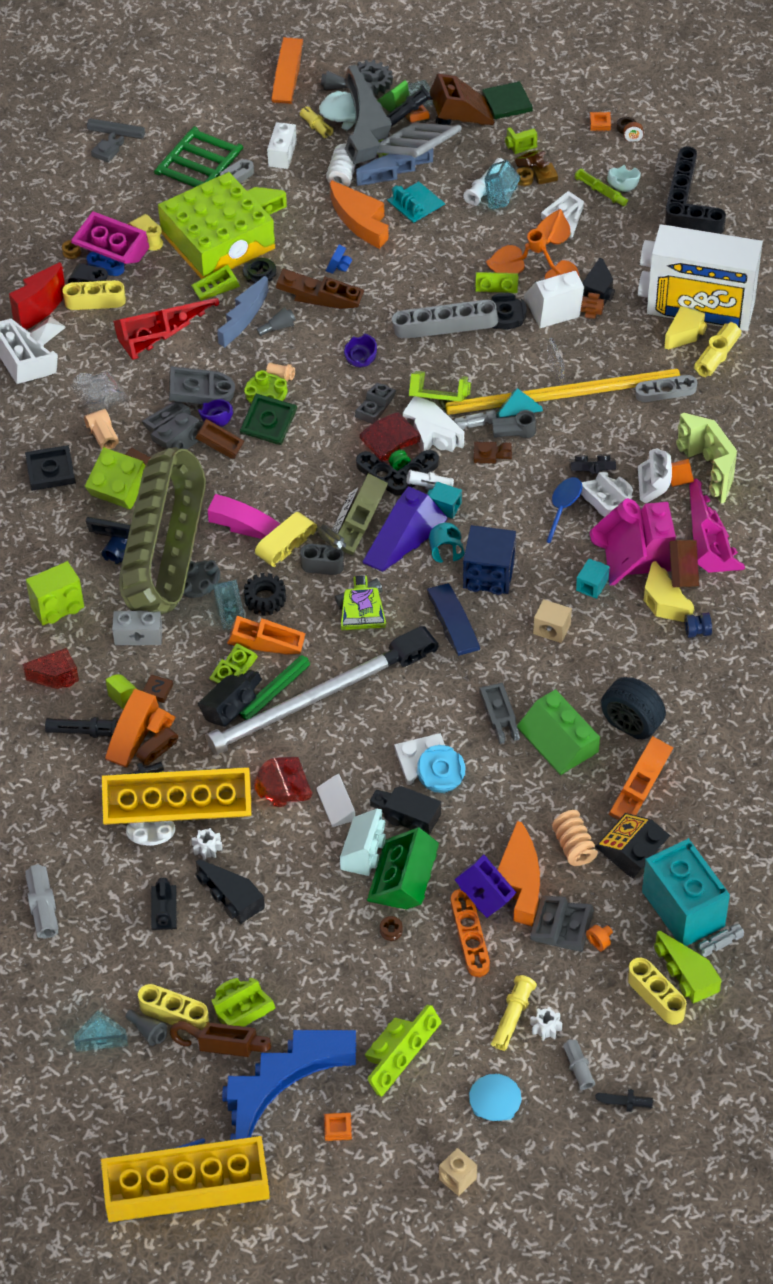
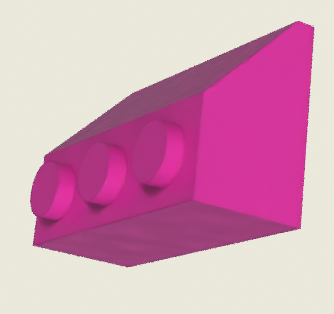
M92 211L71 240L72 244L124 264L140 262L150 248L146 231Z

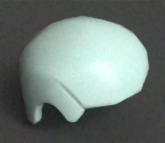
M623 165L620 168L610 169L607 180L613 189L620 192H629L637 186L641 173L637 168L629 171Z

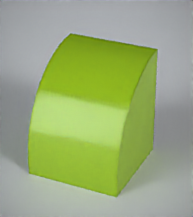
M113 675L105 679L108 696L124 709L133 690L137 688L123 675Z

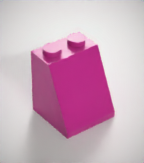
M647 503L641 509L647 558L627 575L649 573L651 564L654 561L666 571H671L669 542L675 541L676 535L669 503Z

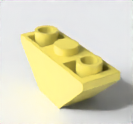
M656 561L652 562L645 585L644 602L655 616L684 622L685 615L693 614L694 612L693 603L685 598L680 587L673 588L672 580L669 578L667 571L661 568Z

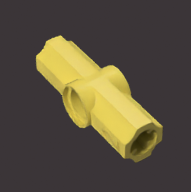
M733 322L725 323L717 335L710 338L709 346L694 365V369L699 375L703 377L711 376L718 365L726 360L727 353L741 336V329L738 328L737 324Z

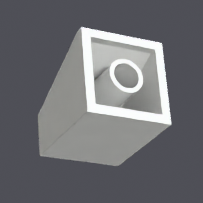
M572 271L535 282L524 294V298L538 326L543 328L580 316L584 286L577 272Z

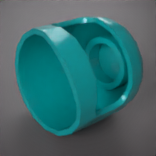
M440 523L431 529L429 543L432 558L435 561L443 562L438 550V546L443 543L453 545V561H458L464 556V546L460 541L462 538L461 532L456 525ZM457 545L462 549L459 554L456 552Z

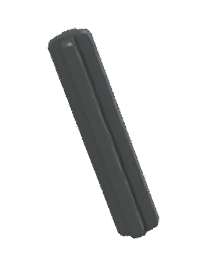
M92 118L88 119L87 129L91 131L109 134L114 132L115 135L143 139L145 135V128L141 126Z
M322 524L321 527L317 526L318 536L333 548L340 550L341 547H346L344 538L326 524Z

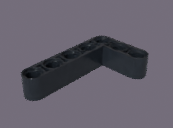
M690 146L682 147L678 153L666 205L665 224L721 234L725 229L726 213L724 210L688 204L696 169L697 151Z

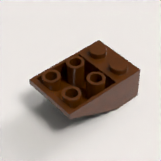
M437 73L429 94L433 98L432 102L439 118L478 123L480 125H494V119L484 96L456 76Z

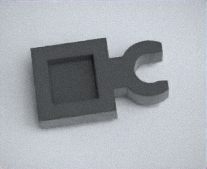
M110 133L108 136L109 140L105 141L102 139L91 151V156L109 163L120 151L119 146L123 145L124 136L115 139V133Z

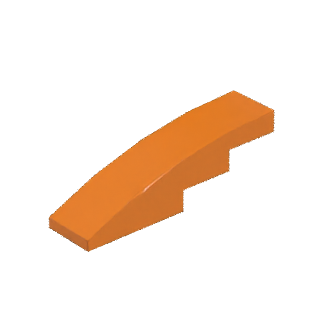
M283 37L274 80L272 102L292 104L297 75L299 74L303 39Z

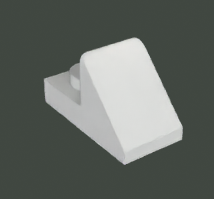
M417 418L415 419L414 435L422 452L429 450L432 445L436 446L439 450L453 452L456 447L455 432Z

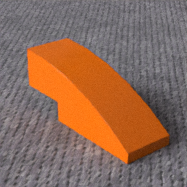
M237 616L232 625L227 644L235 646L238 643L247 649L265 652L300 654L306 633L263 618L257 623Z
M138 689L133 690L112 735L105 757L106 760L126 768L128 767L149 732L147 727L150 716L159 707L156 696Z

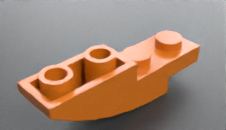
M652 736L608 815L617 820L625 813L637 815L671 754L672 746Z

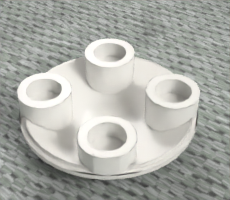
M173 821L129 823L126 827L128 838L140 845L164 843L175 833Z

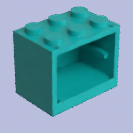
M689 838L645 859L642 893L678 942L688 946L725 927L730 894Z

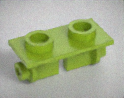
M476 272L475 292L518 293V273Z

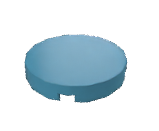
M435 745L422 753L417 762V775L420 782L427 789L433 792L445 793L454 790L460 785L465 776V763L463 757L459 753L457 754L453 748L445 745Z

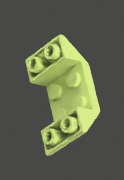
M682 413L680 414L677 447L680 452L684 451L688 458L703 452L704 458L707 461H711L713 467L709 491L712 497H717L720 503H724L734 479L737 450L715 420Z

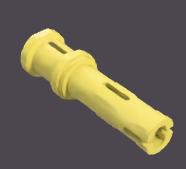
M520 975L515 977L513 991L506 998L508 1006L491 1042V1045L499 1050H507L520 1014L527 1009L531 991H534L537 986L536 982L527 976Z

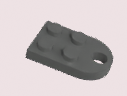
M170 366L169 401L203 405V403H209L216 399H223L228 402L233 399L235 384L229 376L217 371Z

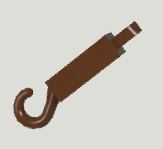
M186 1021L175 1022L170 1028V1036L175 1043L184 1047L191 1046L192 1042L190 1040H184L178 1035V1030L182 1029L198 1040L199 1050L203 1052L249 1057L252 1051L266 1052L271 1049L270 1038L258 1036L256 1028L207 1022L203 1030Z

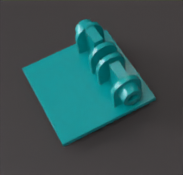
M419 181L405 190L402 186H394L392 188L393 197L387 199L392 206L412 223L445 205L440 198Z

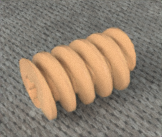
M568 810L554 820L552 829L556 833V838L559 840L560 846L563 848V852L570 865L580 866L590 863L596 858L598 851L594 850L595 844L587 833V827L583 825V819L579 818V811Z

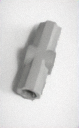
M32 865L28 870H25L27 887L29 889V893H27L31 915L34 916L37 937L46 939L54 937L59 933L55 916V900L52 888L50 889L46 866Z

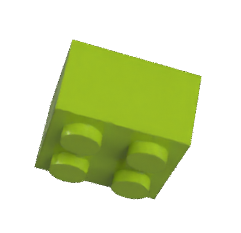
M103 447L85 484V488L91 496L131 510L137 499L143 470L146 465L139 459Z
M68 561L26 579L30 606L42 626L48 623H55L60 618L68 614H76L84 608L80 579Z

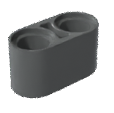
M306 544L300 550L301 567L305 572L337 575L344 569L342 549L336 550L331 545Z

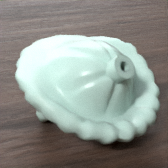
M341 91L331 93L319 106L320 114L324 118L343 122L342 129L346 131L356 123L355 107L351 93Z

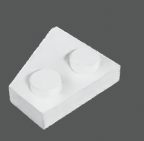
M441 733L394 744V749L407 785L414 783V780L418 777L417 762L422 753L429 747L445 745Z

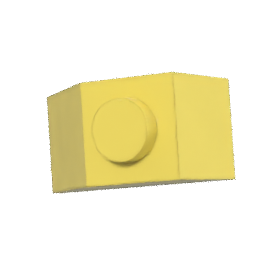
M681 306L666 333L665 349L669 350L696 342L699 335H704L707 323L704 322L705 313Z

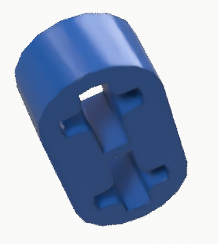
M91 252L87 255V265L102 267L107 270L110 276H119L125 270L124 263L96 252Z

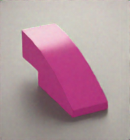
M218 494L214 495L207 510L209 522L230 527V532L263 539L280 525L279 522L245 503Z

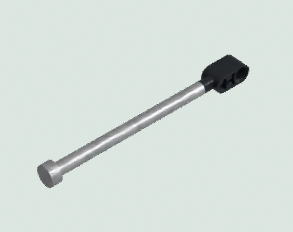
M425 626L417 627L395 638L389 645L390 651L225 731L220 732L216 729L205 735L207 744L214 755L217 756L228 750L227 745L397 662L402 667H406L427 657L426 654L430 652L435 653L439 648V643Z

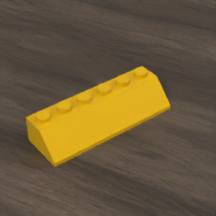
M249 768L102 776L103 824L250 817Z
M262 1136L101 1159L108 1222L270 1199Z

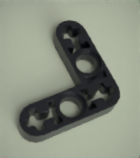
M433 450L421 452L399 471L371 452H361L356 457V466L359 471L366 476L369 473L387 482L386 490L397 496L402 495L408 486L411 488L415 486L406 482L409 470L428 474L433 472L439 465V455ZM381 471L388 473L385 477H379L376 474Z

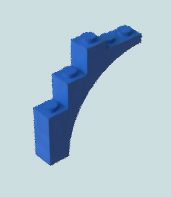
M293 1030V1040H288V1053H261V1061L255 1065V1076H228V1086H223L222 1100L227 1102L228 1111H232V1126H236V1133H231L230 1140L250 1138L257 1121L266 1107L280 1092L297 1080L317 1071L339 1066L356 1065V1030Z

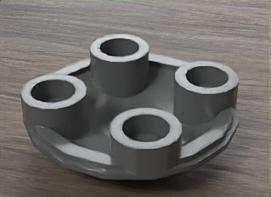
M209 560L196 563L190 561L183 593L185 597H202L216 587L220 580V570L215 561Z

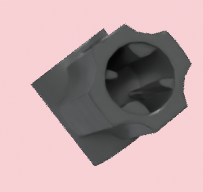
M529 410L520 411L516 416L492 418L494 438L517 435L522 438H531L536 434L535 414Z

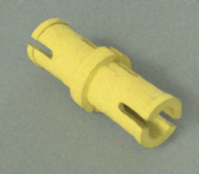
M306 106L305 109L302 108L300 116L309 123V127L312 130L315 129L324 139L328 137L325 133L329 136L333 134V128L324 122V118L321 115H317L309 106Z

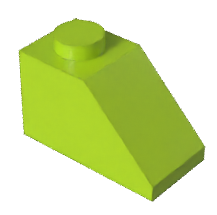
M261 187L247 190L269 215L287 207L286 192L284 190Z

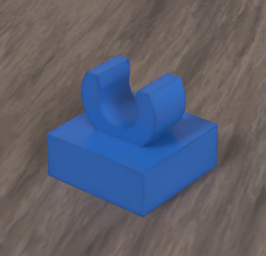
M340 244L338 245L325 271L334 273L336 268L340 271H347L352 259L349 256H343L346 250L345 247Z

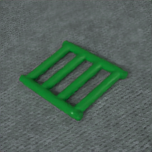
M194 126L157 166L154 174L159 176L162 174L197 187L220 176V173L240 154L243 146L239 143L234 145L200 132ZM193 138L230 151V153L223 157L189 143ZM182 150L216 162L219 165L214 170L178 155ZM174 162L209 177L203 182L167 167Z

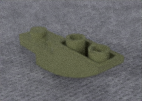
M369 473L338 533L344 538L346 547H341V549L350 555L354 554L388 485L387 482Z

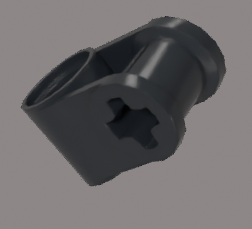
M79 263L69 277L68 283L107 281L108 273L102 267Z

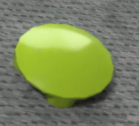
M260 370L247 382L244 388L245 397L249 403H252L256 393L283 401L288 393L287 382L277 375Z

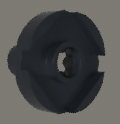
M512 293L493 295L491 300L496 304L498 323L492 328L513 329L522 326L527 315L525 301L515 298L516 295Z

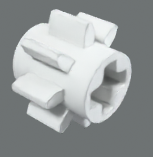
M211 828L202 831L198 830L197 838L193 837L191 839L192 846H194V855L200 854L203 856V860L206 857L216 858L217 850L221 851L223 849L222 842H220V833L215 834L211 831Z
M551 1007L542 1010L538 1008L537 1017L532 1016L530 1018V1025L533 1026L532 1034L540 1035L542 1041L548 1037L556 1039V1031H562V1023L559 1022L560 1013L555 1014Z

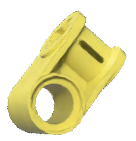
M144 214L128 223V225L146 231L149 250H158L163 246V240L160 238L161 227L149 215Z

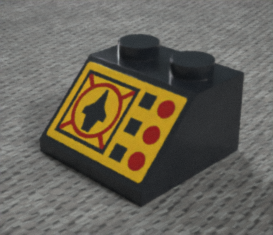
M625 813L599 841L595 848L624 873L634 879L645 866V859L655 855L670 835L652 819Z

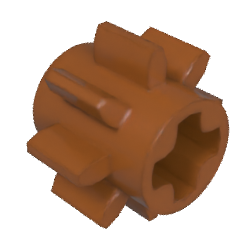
M589 293L588 297H582L580 312L585 313V318L595 319L596 315H602L604 299H599L600 294Z

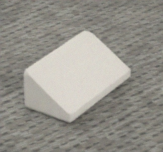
M337 774L316 788L332 827L352 822L353 817H355L354 807L340 775Z

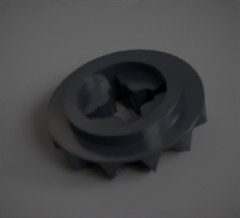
M254 258L244 265L243 275L247 278L248 282L254 281L256 283L264 276L268 278V281H272L273 277L276 276L277 268L275 263L267 258ZM261 267H262V268H263V272H261L260 274H257V272H258L259 270H261Z

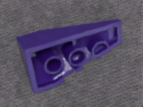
M408 486L393 507L365 556L363 563L383 572L402 559L405 554L413 549L415 550L421 543L429 539L431 529L440 523H446L448 518L429 495Z

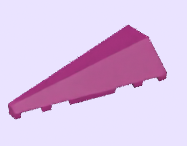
M695 478L694 482L689 483L693 540H697L698 565L708 573L744 570V564L733 556L738 552L736 548H730L729 535L717 512L706 504L711 501L709 496H703L702 483Z

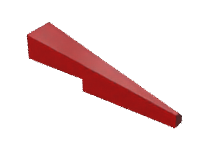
M218 298L115 320L113 322L117 339L132 360L137 359V354L143 350L149 351L154 348L152 344L160 339L166 340L189 325V320L195 316H203L205 314L204 311L212 305L218 306L219 300Z

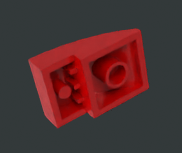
M60 262L24 279V287L9 293L13 320L25 330L32 328L45 319L63 300L65 281Z

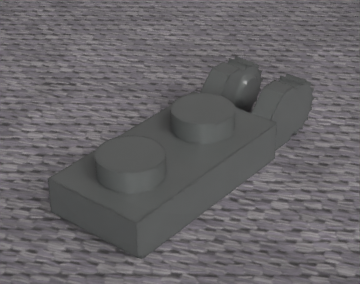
M503 683L480 687L479 693L492 729H495L499 744L505 743V734L502 727L509 726L513 740H519L520 736L516 725V717Z

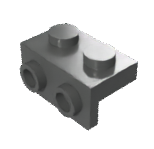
M182 412L150 435L153 442L166 449L173 447L188 449L199 441L195 437L202 425L199 419L186 412Z

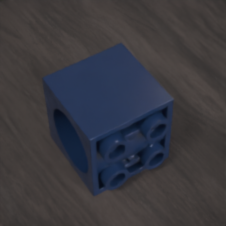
M470 526L463 559L464 589L473 592L479 590L487 591L496 595L502 593L509 594L516 556V531Z

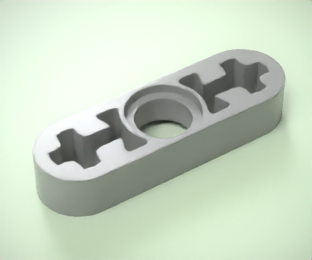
M682 375L640 382L635 387V397L641 402H651L693 395L697 391V379L691 375ZM670 387L672 390L669 392L662 391L660 388Z

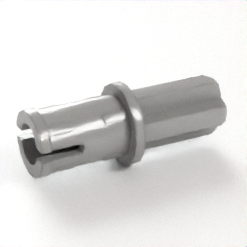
M576 1039L568 1040L563 1047L570 1062L569 1069L574 1072L580 1090L594 1087L596 1083L588 1067L589 1060L584 1057Z

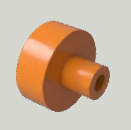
M594 925L586 931L588 941L600 952L611 945L609 936L613 934V931L608 925L604 928Z

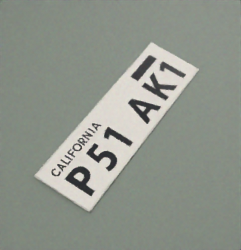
M358 488L349 493L333 527L336 533H338Z

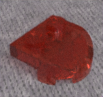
M299 757L269 759L262 765L254 781V787L259 797L263 798L265 796L273 801L272 805L275 807H284L289 801H306L311 799L313 795Z

